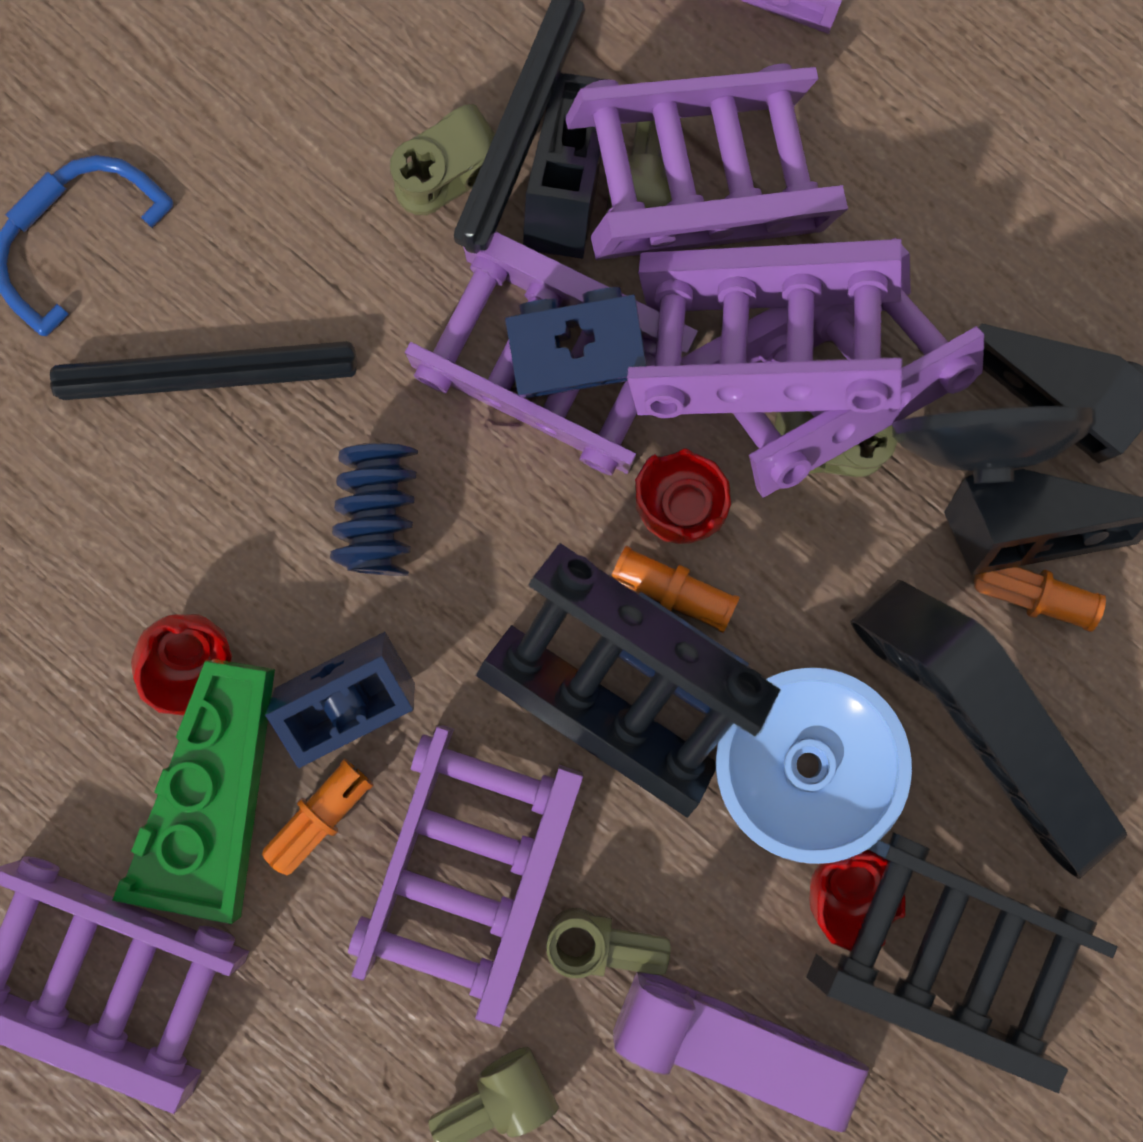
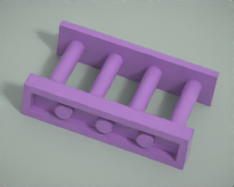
M775 64L755 73L619 85L617 81L607 79L593 82L580 89L565 117L568 129L596 127L612 202V208L606 213L591 235L595 260L634 256L645 252L674 251L823 232L848 210L843 185L819 188L817 182L810 181L794 106L818 80L816 67L792 69L789 64ZM769 109L786 189L782 192L762 195L761 189L754 188L737 112ZM713 116L730 193L725 199L704 201L702 195H696L680 118ZM655 121L672 199L667 206L645 208L644 203L637 202L621 124Z
M495 232L489 248L485 251H479L477 254L467 252L465 247H463L466 260L471 263L470 269L474 274L434 351L431 352L412 342L409 343L405 354L411 366L417 369L414 377L423 384L442 393H447L451 386L582 451L579 459L599 472L612 476L615 469H618L628 474L634 463L636 453L622 447L621 444L637 414L628 381L624 383L599 434H596L565 419L579 390L551 394L548 396L543 407L510 391L515 382L509 339L488 380L455 364L495 285L502 286L506 280L526 290L525 297L528 299V302L554 298L557 299L559 308L583 304V293L609 287L498 232ZM636 301L647 366H655L660 312ZM685 324L682 357L689 354L698 332ZM582 330L571 351L574 357H583L584 345L595 342V337L586 336Z
M902 244L901 302L881 303V311L886 310L924 356L902 368L901 409H882L873 413H858L852 410L810 411L814 416L813 419L783 436L764 412L733 413L759 448L749 454L756 489L763 498L780 488L795 486L811 470L945 394L964 390L974 382L977 376L983 373L984 334L976 326L948 342L907 296L911 293L910 253ZM854 304L814 306L813 348L825 341H833L847 360H853ZM771 307L748 321L746 363L786 362L788 307ZM721 336L682 357L681 365L719 364Z
M901 239L640 253L638 273L646 306L659 311L660 316L655 366L628 367L627 379L638 415L673 418L680 414L834 410L873 413L882 409H901L902 358L881 359V303L901 302ZM854 304L853 360L813 361L814 306ZM788 307L786 362L746 363L749 308ZM723 310L720 363L681 365L685 311Z
M441 725L436 727L433 737L423 734L416 749L411 770L421 774L372 917L369 919L361 916L353 933L348 954L358 958L351 977L364 981L373 968L376 957L398 963L470 988L469 995L481 999L475 1019L500 1028L583 779V772L559 765L555 778L543 775L542 779L538 780L448 749L454 729ZM439 773L532 804L531 811L542 814L535 839L523 835L521 841L428 810L427 807ZM418 834L512 865L511 872L522 876L515 899L502 896L501 902L406 870ZM397 895L492 927L490 934L502 937L494 961L481 958L479 964L386 932Z
M24 856L21 860L0 866V886L15 891L0 927V1045L175 1114L192 1096L202 1072L199 1069L186 1065L187 1059L183 1056V1053L215 972L230 976L245 963L249 951L235 946V938L223 930L210 926H200L197 931L132 904L112 901L113 897L58 876L60 868L49 861ZM41 901L74 916L40 999L29 1002L9 994L10 987L6 982L38 904ZM99 924L133 939L99 1023L89 1026L69 1018V1011L65 1008V1005ZM159 948L192 961L160 1043L158 1047H152L149 1050L127 1041L128 1035L124 1032V1029L156 949Z

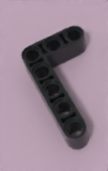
M897 580L850 621L857 635L879 658L936 695L1039 842L1068 873L1077 879L1082 878L1127 837L1125 828L1006 650L982 624L902 580Z

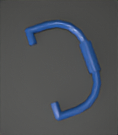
M94 155L72 160L53 174L47 171L5 214L8 220L0 231V294L9 307L40 336L51 334L69 313L57 303L42 317L21 298L11 284L7 267L10 245L20 230L26 232L67 190L64 187L65 184L78 175L94 171L117 173L134 183L145 193L154 204L141 218L153 228L172 209L173 200L144 172L123 159Z

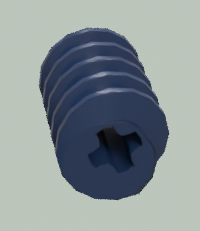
M363 443L346 447L339 451V462L355 470L344 472L337 476V486L353 495L335 501V511L351 518V520L338 523L332 528L333 536L349 543V546L332 550L330 552L331 561L346 567L347 571L386 576H409V571L392 564V558L408 554L411 551V546L394 539V533L410 529L413 525L412 521L397 515L396 508L414 503L415 497L399 490L398 483L416 479L417 472L400 465V458L417 455V449L399 444Z

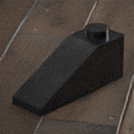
M561 72L546 107L526 191L523 245L537 252L584 258L602 156L596 127L568 129L565 117L580 89L593 82L607 79Z
M983 323L978 326L984 334L983 370L1028 407H1086L1096 410L1095 426L1075 445L1098 464L1123 454L1143 430L1142 365L1126 361L1118 355Z
M1026 469L1014 470V482L974 484V474L968 476L961 482L959 489L944 511L971 575L1136 545L1143 539V497Z

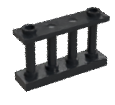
M559 543L528 584L530 588L544 596L546 600L527 632L523 633L511 625L486 657L475 676L688 818L700 804L716 771V761L708 757L709 753L733 724H736L756 738L763 729L781 689L763 678L756 670L745 666L596 567L589 559L578 555ZM568 613L601 634L579 669L547 649V646ZM623 650L656 671L633 705L600 684ZM678 686L712 708L686 741L654 720Z
M893 832L889 843L878 840L868 850L888 859V863L849 955L842 953L839 962H835L816 953L806 978L828 997L1059 1094L1068 1068L1045 1053L1049 1043L1043 1040V1037L1080 946L1083 945L1110 958H1114L1118 946L1093 935L1097 922L1059 906L1055 917L973 882L926 861L930 848ZM913 871L945 884L907 978L899 977L894 987L876 979L879 970L874 965ZM970 896L1001 910L963 1002L955 1001L952 1011L934 1004L936 994L931 992V989ZM1026 921H1029L1056 934L1018 1027L1011 1025L1008 1033L1004 1034L990 1028L993 1019L987 1014Z

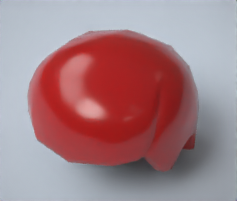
M687 448L662 457L656 454L650 456L635 479L637 512L647 529L666 542L691 544L710 537L719 531L722 524L725 523L732 505L730 482L716 462L696 453L693 454Z
M199 614L168 615L151 624L140 635L131 660L133 679L140 699L158 713L184 716L205 661L213 659L232 661V653L225 632L209 619Z
M867 849L848 859L823 863L816 867L810 881V909L830 943L851 951L886 868L888 859ZM905 894L893 922L897 919H903L906 915Z

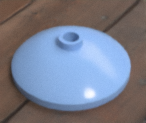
M800 668L781 672L767 678L766 680L781 690L761 732L755 738L736 724H733L717 744V782L728 812L739 828L750 839L767 851L785 859L803 863L823 864L845 860L862 853L877 843L891 829L900 816L908 798L912 777V758L908 739L899 718L886 700L874 689L857 678L842 672L823 668ZM804 753L815 756L819 764L817 773L810 778L802 776L797 770V760Z

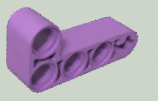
M636 972L613 1029L615 1050L625 1059L642 1068L660 1074H670L673 1064L837 1132L846 1131L869 1071L865 1064L842 1051L661 975Z

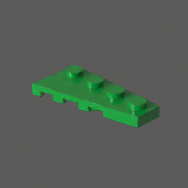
M219 659L205 661L176 734L178 740L177 747L169 767L162 770L154 793L158 794L146 825L139 829L131 852L135 853L126 877L119 881L112 901L232 924L241 918L268 719L265 715L272 696L275 669Z

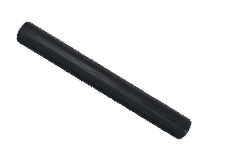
M551 0L454 230L455 242L465 247L467 252L477 254L479 251H485L492 242L584 17L585 6L584 2L580 0Z
M343 341L55 365L50 370V387L53 395L59 399L75 400L346 378L356 375L357 356L352 343Z

